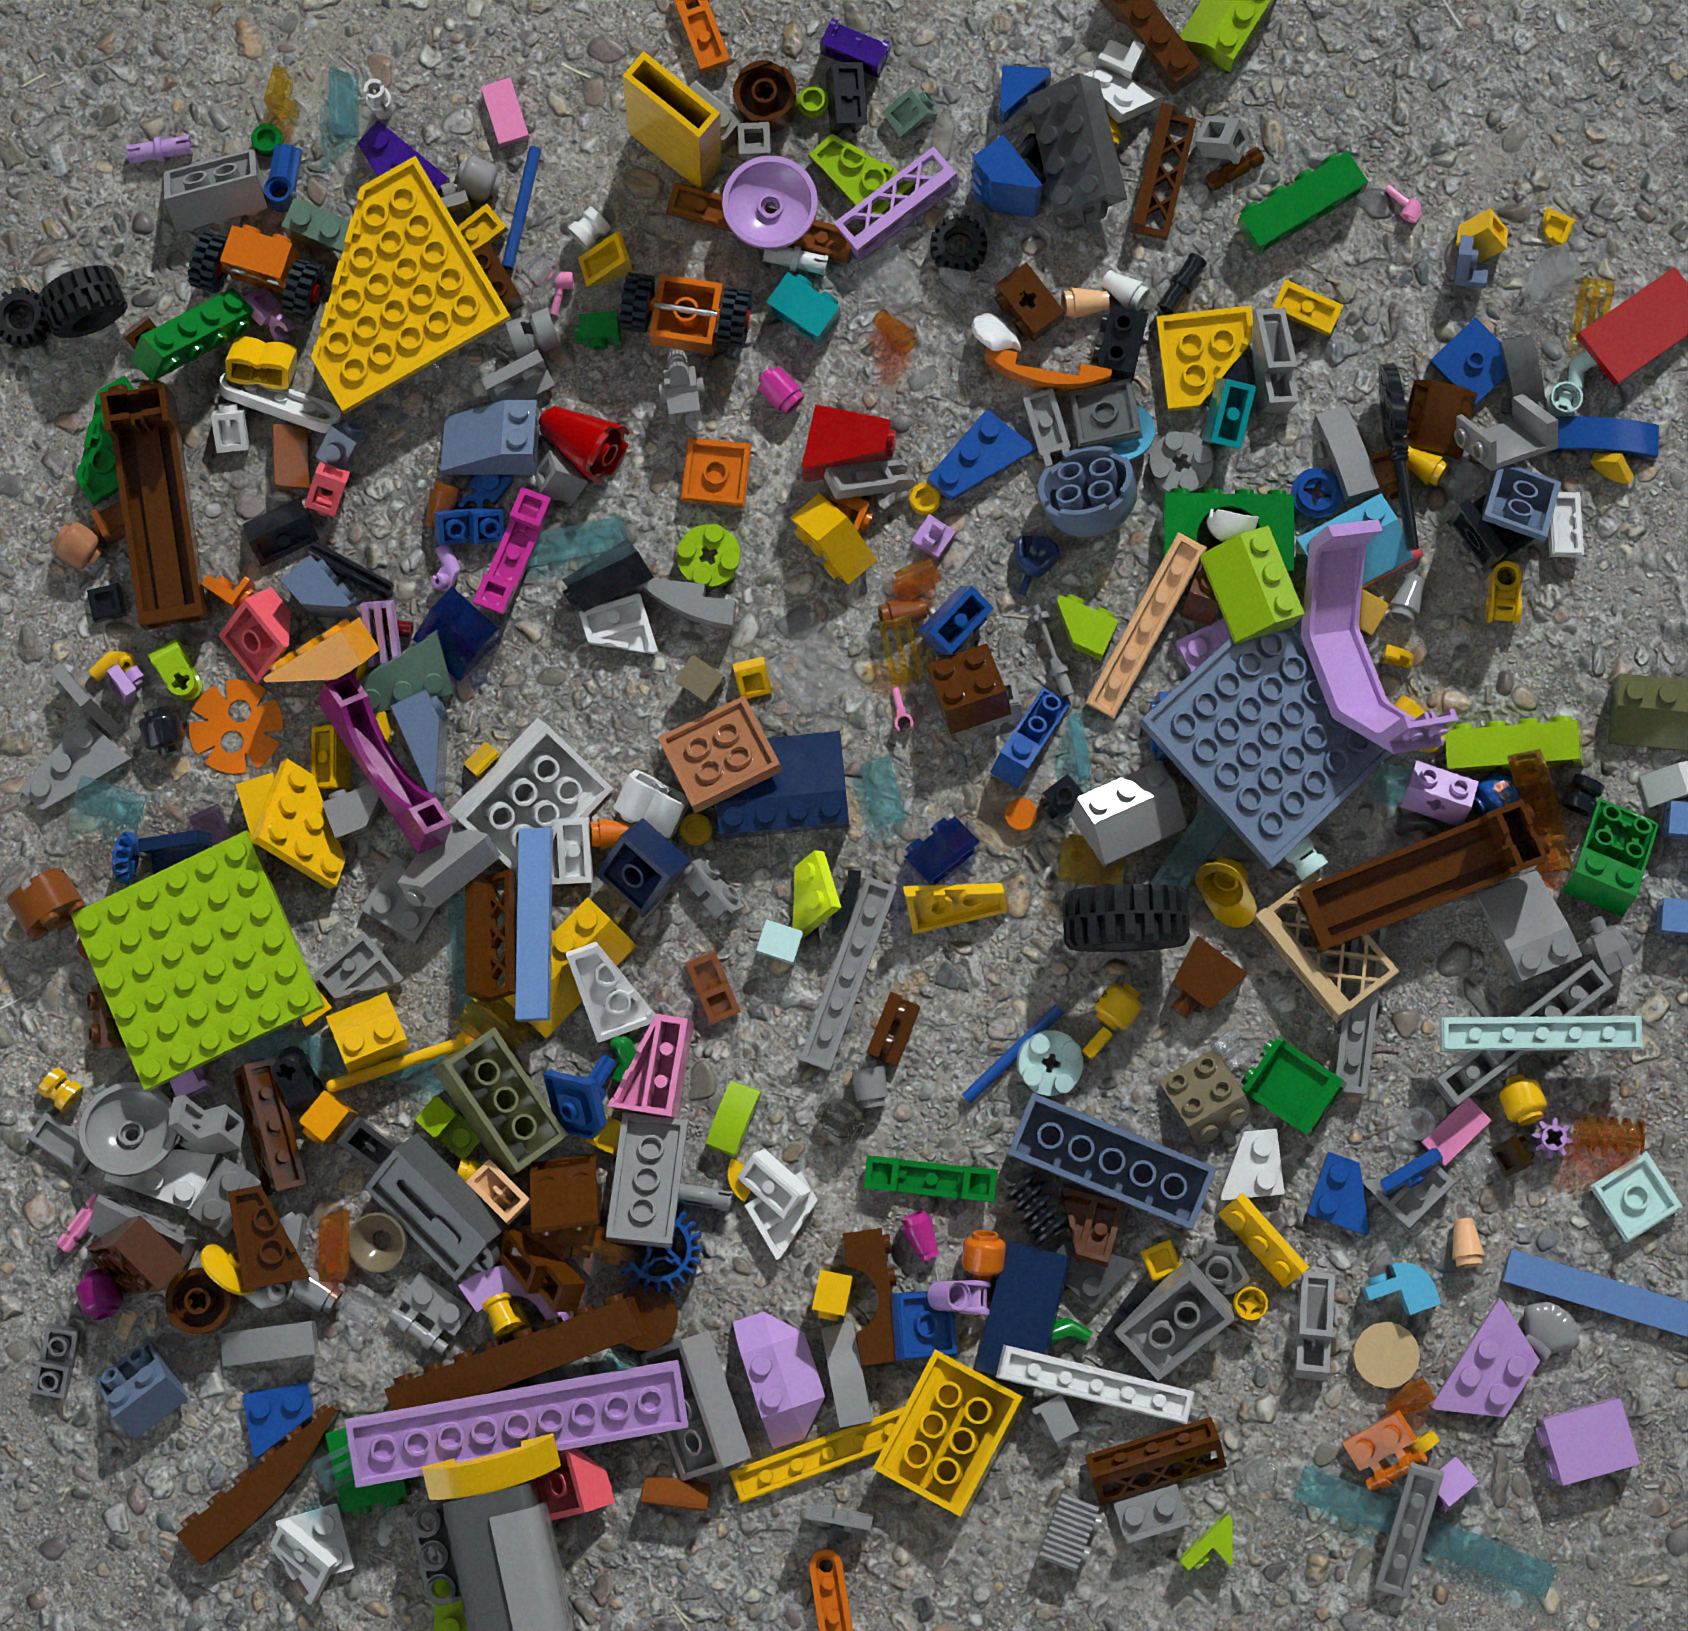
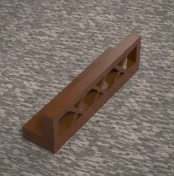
M1161 103L1130 232L1167 240L1197 119L1173 114L1174 106ZM1170 123L1188 126L1187 135L1174 142L1168 133ZM1167 140L1170 146L1164 149L1165 141ZM1184 144L1183 151L1181 153L1178 147ZM1174 151L1180 163L1178 167L1167 172L1161 163V158ZM1158 170L1162 173V176L1157 178ZM1177 174L1176 180H1175V183H1174L1173 180L1171 179V177H1172L1173 175ZM1166 180L1173 192L1170 197L1160 202L1153 190L1156 185ZM1152 199L1155 203V206L1149 209L1150 202ZM1169 204L1168 212L1164 209V206ZM1159 210L1165 219L1164 229L1159 230L1145 226L1147 216Z
M510 869L491 876L481 872L465 885V995L489 1003L516 994V872ZM504 882V891L498 899L497 884ZM504 911L505 920L498 929L497 919L501 912ZM502 941H504L505 951L500 959H498L497 949ZM502 972H504L505 986L497 989V980Z
M274 1058L244 1064L233 1071L259 1176L267 1197L307 1184L284 1096L272 1075V1067L275 1064Z
M1212 1417L1084 1455L1100 1506L1227 1467L1221 1441ZM1212 1451L1216 1453L1217 1458L1204 1462L1198 1460L1202 1454ZM1176 1462L1183 1463L1178 1470H1166L1170 1464ZM1140 1473H1152L1148 1479L1142 1481L1135 1480ZM1114 1481L1120 1483L1116 1489L1106 1492L1102 1491L1101 1485Z

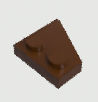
M1064 1187L1062 1199L1075 1258L1108 1268L1125 1203Z

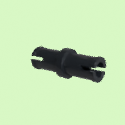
M1196 253L1188 255L1178 274H1174L1169 280L1171 285L1160 302L1157 303L1160 311L1167 315L1175 314L1185 296L1192 293L1194 282L1207 265L1203 257Z

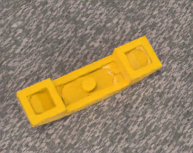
M551 1433L520 1441L521 1447L456 1463L455 1458L422 1466L429 1500L456 1499L486 1494L522 1484L555 1470L561 1466L554 1434Z

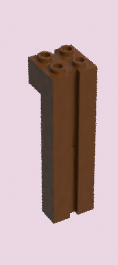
M151 380L143 381L138 386V389L128 390L126 385L111 386L107 392H100L99 394L104 428L112 438L139 626L144 630L170 627L172 624H188L209 620L204 587L201 585L203 579L176 398L164 382L160 383L159 380L153 382Z
M1520 799L1487 812L1481 818L1297 889L1293 894L1302 916L1305 917L1308 924V930L1318 954L1537 869L1549 860L1547 854L1550 851L1544 836H1536L1532 825L1537 823V820L1530 805L1526 806L1524 800Z

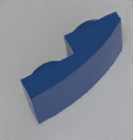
M477 508L434 512L435 543L439 546L466 542H471L474 545L499 542L504 535L503 509Z

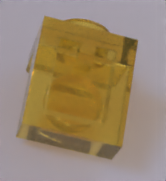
M273 65L263 101L268 110L271 111V114L282 119H289V116L299 118L300 109L296 102L286 100V98L289 99L291 97L293 80H291L286 68Z

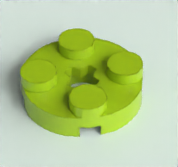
M712 523L694 527L683 536L677 545V564L681 574L688 582L705 584L706 589H717L728 584L735 577L740 565V547L732 533L720 525ZM706 549L709 551L715 550L718 553L714 556L715 563L711 565L708 561H700L703 551Z

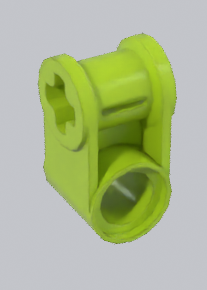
M176 637L148 653L150 661L163 678L171 693L177 695L179 699L188 702L200 697L203 691L202 680L194 669L187 651ZM187 679L188 681L186 682V685L188 688L183 690L182 688L184 687L182 681Z

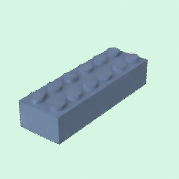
M1033 1092L1007 1153L1009 1157L1187 1230H1193L1217 1170L1214 1166Z

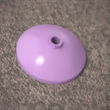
M760 156L743 163L731 174L723 191L722 206L729 228L740 240L760 249H780L797 242L809 231L816 218L818 197L813 180L799 164L780 156ZM767 206H774L777 210L769 214L765 211V208Z

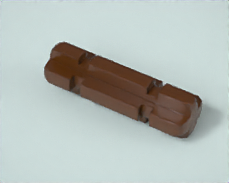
M1254 147L1247 151L1245 156L1242 155L1239 164H1233L1232 161H1229L1222 165L1219 171L1215 169L1208 173L1205 179L1211 190L1216 191L1223 187L1225 182L1230 183L1249 172L1251 167L1256 168L1263 164L1265 157L1260 148Z

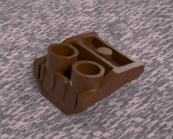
M1414 380L1406 409L1408 437H1404L1406 445L1412 448L1454 457L1455 460L1461 461L1464 449L1457 445L1454 437L1456 416L1462 414L1471 420L1478 393L1462 386L1440 381Z

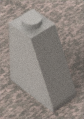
M451 827L446 842L417 854L397 883L405 893L406 900L412 905L437 908L498 860L501 854L488 833Z

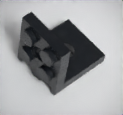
M1486 494L1473 503L1468 498L1459 504L1446 522L1449 527L1453 526L1464 540L1462 544L1468 553L1472 552L1483 566L1481 570L1484 574L1535 539L1510 529H1499L1495 524L1482 520V506Z

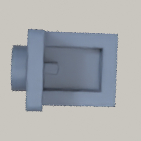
M343 419L339 423L330 426L315 457L326 464L347 471L359 446L367 442L369 435L362 431V427L356 422Z

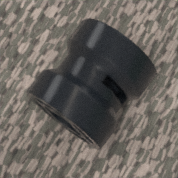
M1575 774L1571 782L1572 790L1569 794L1565 795L1562 805L1574 813L1592 817L1596 809L1594 804L1596 798L1602 795L1605 786L1591 777Z

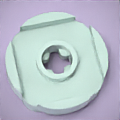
M1042 1030L1028 1038L1021 1045L1017 1055L1018 1072L1026 1085L1036 1093L1046 1096L1067 1093L1078 1082L1083 1071L1081 1048L1069 1035L1063 1032ZM1050 1054H1055L1058 1066L1057 1068H1052L1051 1072H1046L1047 1068L1042 1064V1059H1047Z

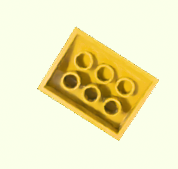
M935 1349L872 1469L959 1517H966L1027 1398Z

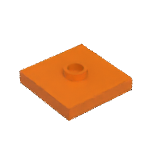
M688 437L681 502L745 508L752 444Z

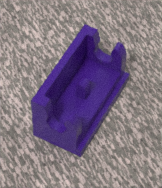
M834 18L831 19L820 41V53L839 62H863V71L877 78L892 48V44L889 41L884 40L881 42L845 27Z

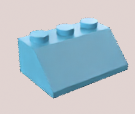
M1382 493L1296 538V554L1307 570L1310 540L1326 526L1378 519L1383 531L1366 546L1362 587L1413 560L1411 551L1406 550L1405 537L1398 518Z

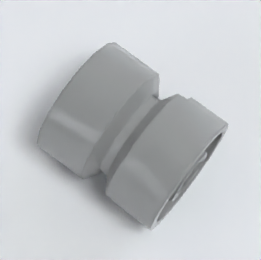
M548 308L531 313L528 320L519 317L505 323L518 359L537 349L548 352L561 347Z

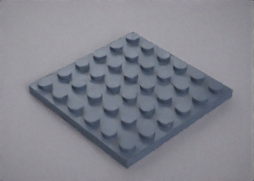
M1296 624L1292 628L1238 644H1234L1232 637H1230L1138 721L1140 726L1268 870L1279 863L1392 754L1390 751L1332 718L1301 639V629Z

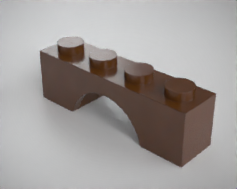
M1101 0L1115 20L1129 27L1140 42L1145 45V50L1151 59L1154 71L1172 95L1199 77L1201 63L1153 0Z
M882 1228L843 1233L847 1267L865 1273L874 1283L878 1293V1308L873 1320L864 1329L857 1332L861 1366L896 1361L891 1287H896L897 1283L894 1267H887L886 1254L892 1253L889 1234L883 1235Z

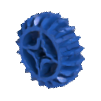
M685 1211L680 1213L678 1219L676 1218L674 1235L680 1229L686 1240L687 1249L684 1260L678 1257L671 1248H665L668 1251L667 1253L673 1256V1259L666 1255L661 1257L659 1253V1257L654 1256L650 1262H647L652 1255L653 1248L652 1246H646L647 1255L638 1267L631 1254V1244L614 1245V1250H624L625 1256L616 1258V1263L627 1261L629 1265L621 1273L627 1275L631 1270L635 1273L630 1281L632 1285H635L639 1278L645 1280L642 1285V1290L647 1291L650 1282L655 1283L656 1293L661 1292L662 1282H666L668 1290L673 1291L674 1285L671 1280L677 1278L678 1282L683 1286L686 1284L685 1279L681 1276L684 1271L690 1276L695 1275V1271L689 1268L688 1265L690 1262L698 1265L701 1264V1259L692 1257L693 1251H703V1246H693V1240L700 1239L702 1235L700 1232L690 1234L689 1230L696 1225L694 1220L690 1221L686 1226L682 1223L687 1216ZM658 1260H666L677 1268L675 1271L662 1276L646 1273Z

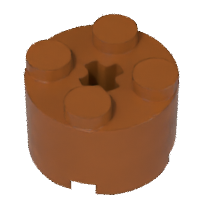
M53 868L30 879L31 885L25 891L20 886L7 899L10 909L32 942L40 940L54 928H57L58 931L66 929L74 923L71 914L86 907L76 887L63 869L61 871L60 868Z

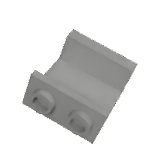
M1521 394L1512 397V420L1482 430L1461 414L1456 416L1454 437L1460 448L1493 471L1557 449L1558 419L1527 396Z

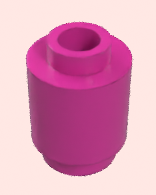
M770 367L758 378L760 382L758 390L778 411L783 410L786 414H789L805 398L801 393L802 389L781 367L776 369Z

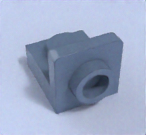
M1461 235L1454 285L1466 288H1486L1489 266L1477 263L1479 250L1473 249L1474 236Z

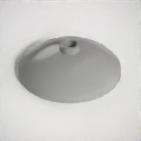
M124 1082L103 1090L90 1101L80 1120L79 1140L84 1154L96 1168L113 1176L132 1177L153 1170L169 1156L177 1141L178 1133L168 1126L172 1107L171 1101L157 1088L148 1092L145 1091L140 1082ZM132 1133H137V1134H138V1137H137L136 1140H134V1141H129V1140H128V1137H129L130 1134H132Z

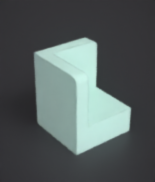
M766 920L756 951L758 954L795 965L796 954L803 933L801 930Z

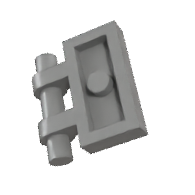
M420 1271L401 1298L411 1306L409 1311L405 1314L395 1307L388 1318L398 1325L397 1329L404 1334L409 1332L422 1342L421 1346L428 1351L433 1349L442 1356L449 1344L439 1337L444 1330L453 1336H457L473 1313L474 1308ZM420 1313L435 1323L430 1331L415 1321Z

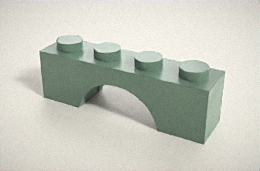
M294 198L281 227L288 238L315 249L326 248L342 254L350 220Z

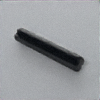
M313 541L307 549L306 555H311L316 562L323 559L331 570L383 598H388L391 595L395 585L388 579L317 541Z

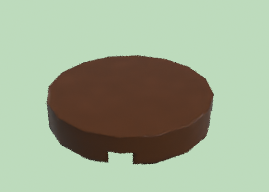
M642 1285L628 1289L622 1295L623 1299L634 1296L647 1332L646 1335L625 1342V1345L635 1350L651 1351L662 1347L673 1337L678 1323V1310L674 1300L666 1291L661 1289L660 1293H656L655 1286L649 1285L647 1291L642 1290Z

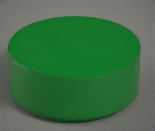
M264 123L253 130L251 142L257 153L265 157H272L274 147L284 144V137L276 125Z

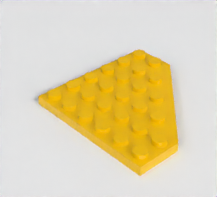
M416 156L359 188L356 198L357 204L353 217L350 219L342 256L338 261L332 281L333 287L329 301L326 302L319 326L318 339L311 354V359L343 414L511 320L508 311Z

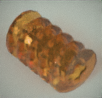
M1583 1114L1580 1120L1577 1115L1573 1127L1575 1155H1579L1582 1147L1586 1146L1588 1156H1593L1595 1148L1599 1147L1601 1156L1606 1157L1609 1148H1611L1615 1158L1618 1159L1622 1150H1626L1628 1160H1632L1635 1151H1639L1640 1155L1644 1152L1645 1122L1643 1119H1636L1632 1125L1630 1118L1625 1117L1619 1124L1616 1116H1610L1606 1123L1603 1115H1597L1594 1121H1592L1590 1114Z

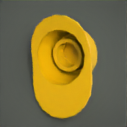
M1224 854L1218 856L1214 862L1201 866L1195 874V883L1214 917L1224 925L1233 928L1245 927L1252 923L1257 913V905L1248 886L1249 876L1245 867L1235 860L1228 859Z

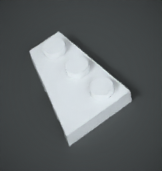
M597 942L565 952L597 1043L651 1024L655 1016L654 1011Z

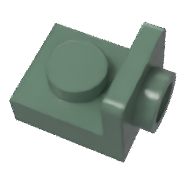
M914 88L908 89L882 112L899 137L905 138L927 118L934 119L938 115V112L933 107L936 105L933 97L926 90L922 91Z

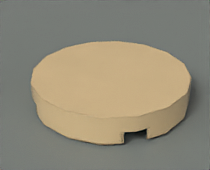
M1380 1322L1372 1324L1361 1331L1354 1342L1352 1357L1355 1368L1362 1379L1373 1386L1388 1389L1399 1387L1412 1378L1418 1369L1420 1353L1418 1343L1410 1331L1400 1324Z

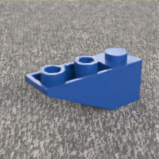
M1043 687L1000 751L990 773L1018 789L1071 703Z

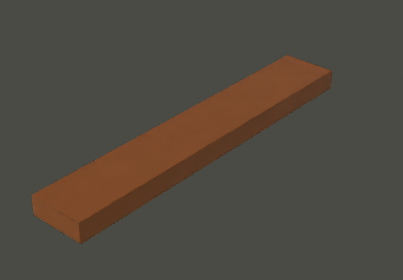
M674 183L666 210L667 215L732 232L723 213V195ZM769 207L765 208V211L769 214L777 210ZM814 220L809 231L800 240L787 246L789 248L799 246L802 251L827 255L829 259L847 264L852 253L850 244L833 224ZM848 229L854 237L857 235V231Z

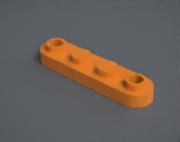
M832 1549L818 1550L810 1560L809 1570L819 1631H853L842 1559ZM824 1559L830 1560L833 1564V1568L828 1572L820 1568V1562Z

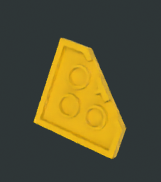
M1251 305L1156 316L1167 412L1200 408L1214 390L1216 378H1224L1238 358L1252 343L1253 328Z
M287 758L279 765L251 841L330 890L337 886L346 858L339 841L335 839L322 804L324 801L314 775Z

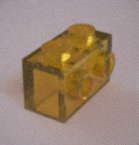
M1069 834V839L1062 838L1056 880L1093 886L1122 884L1126 858L1104 868L1083 835Z

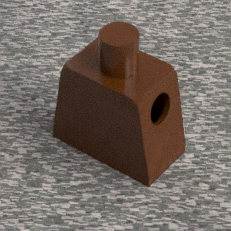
M1198 936L1192 943L1171 984L1181 992L1171 1008L1185 1019H1187L1197 1005L1204 1011L1209 1012L1248 973Z

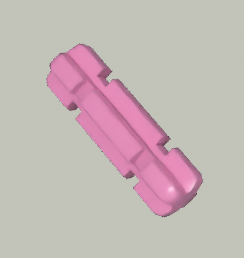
M98 1194L90 1196L85 1203L87 1205L86 1208H81L67 1227L68 1232L63 1233L58 1239L57 1245L63 1251L72 1253L79 1244L78 1240L83 1239L87 1234Z

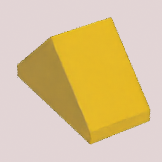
M616 231L578 257L586 287H593L625 277L628 272H633L621 231Z

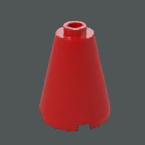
M553 406L550 409L544 410L539 418L540 433L587 479L594 483H602L604 480L601 477L605 473L612 475L622 462L627 451L628 443L624 441V435L629 436V431L619 423L559 406Z

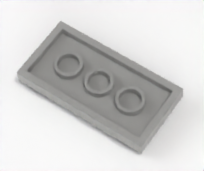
M622 1113L606 1230L607 1242L672 1248L688 1128L687 1119Z

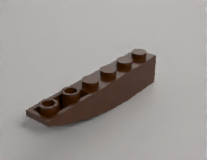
M324 1404L310 1416L313 1421L308 1426L302 1429L299 1425L284 1437L287 1443L279 1450H276L275 1447L269 1449L258 1459L261 1464L251 1472L247 1468L232 1480L235 1484L232 1489L227 1493L220 1490L206 1502L209 1508L199 1515L195 1511L180 1523L183 1529L176 1535L200 1566L209 1563L257 1523L284 1496L326 1438L325 1433L330 1431L341 1411L338 1404L332 1405L329 1408Z

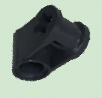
M293 1046L282 1050L278 1060L272 1067V1075L284 1096L287 1107L292 1113L296 1114L310 1108L325 1089L303 1050Z

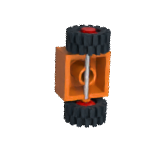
M232 225L228 237L209 231H203V234H200L199 241L195 243V251L193 250L191 254L193 256L192 260L189 262L188 276L190 277L188 283H190V286L216 293L220 291V287H223L224 278L227 279L229 274L234 280L260 288L265 287L267 290L283 294L284 297L281 299L283 314L305 321L313 318L317 311L316 307H319L320 296L323 295L322 288L325 286L324 278L326 277L325 267L302 260L297 249L291 243V239L280 234H273L272 237L261 234V230L250 225H243L242 228Z
M627 273L621 297L622 303L620 304V329L646 333L652 316L649 337L653 346L711 355L715 354L717 341L720 345L744 348L751 317L752 291L726 287L724 290L723 283L660 274L656 298L654 299L655 277L653 275Z

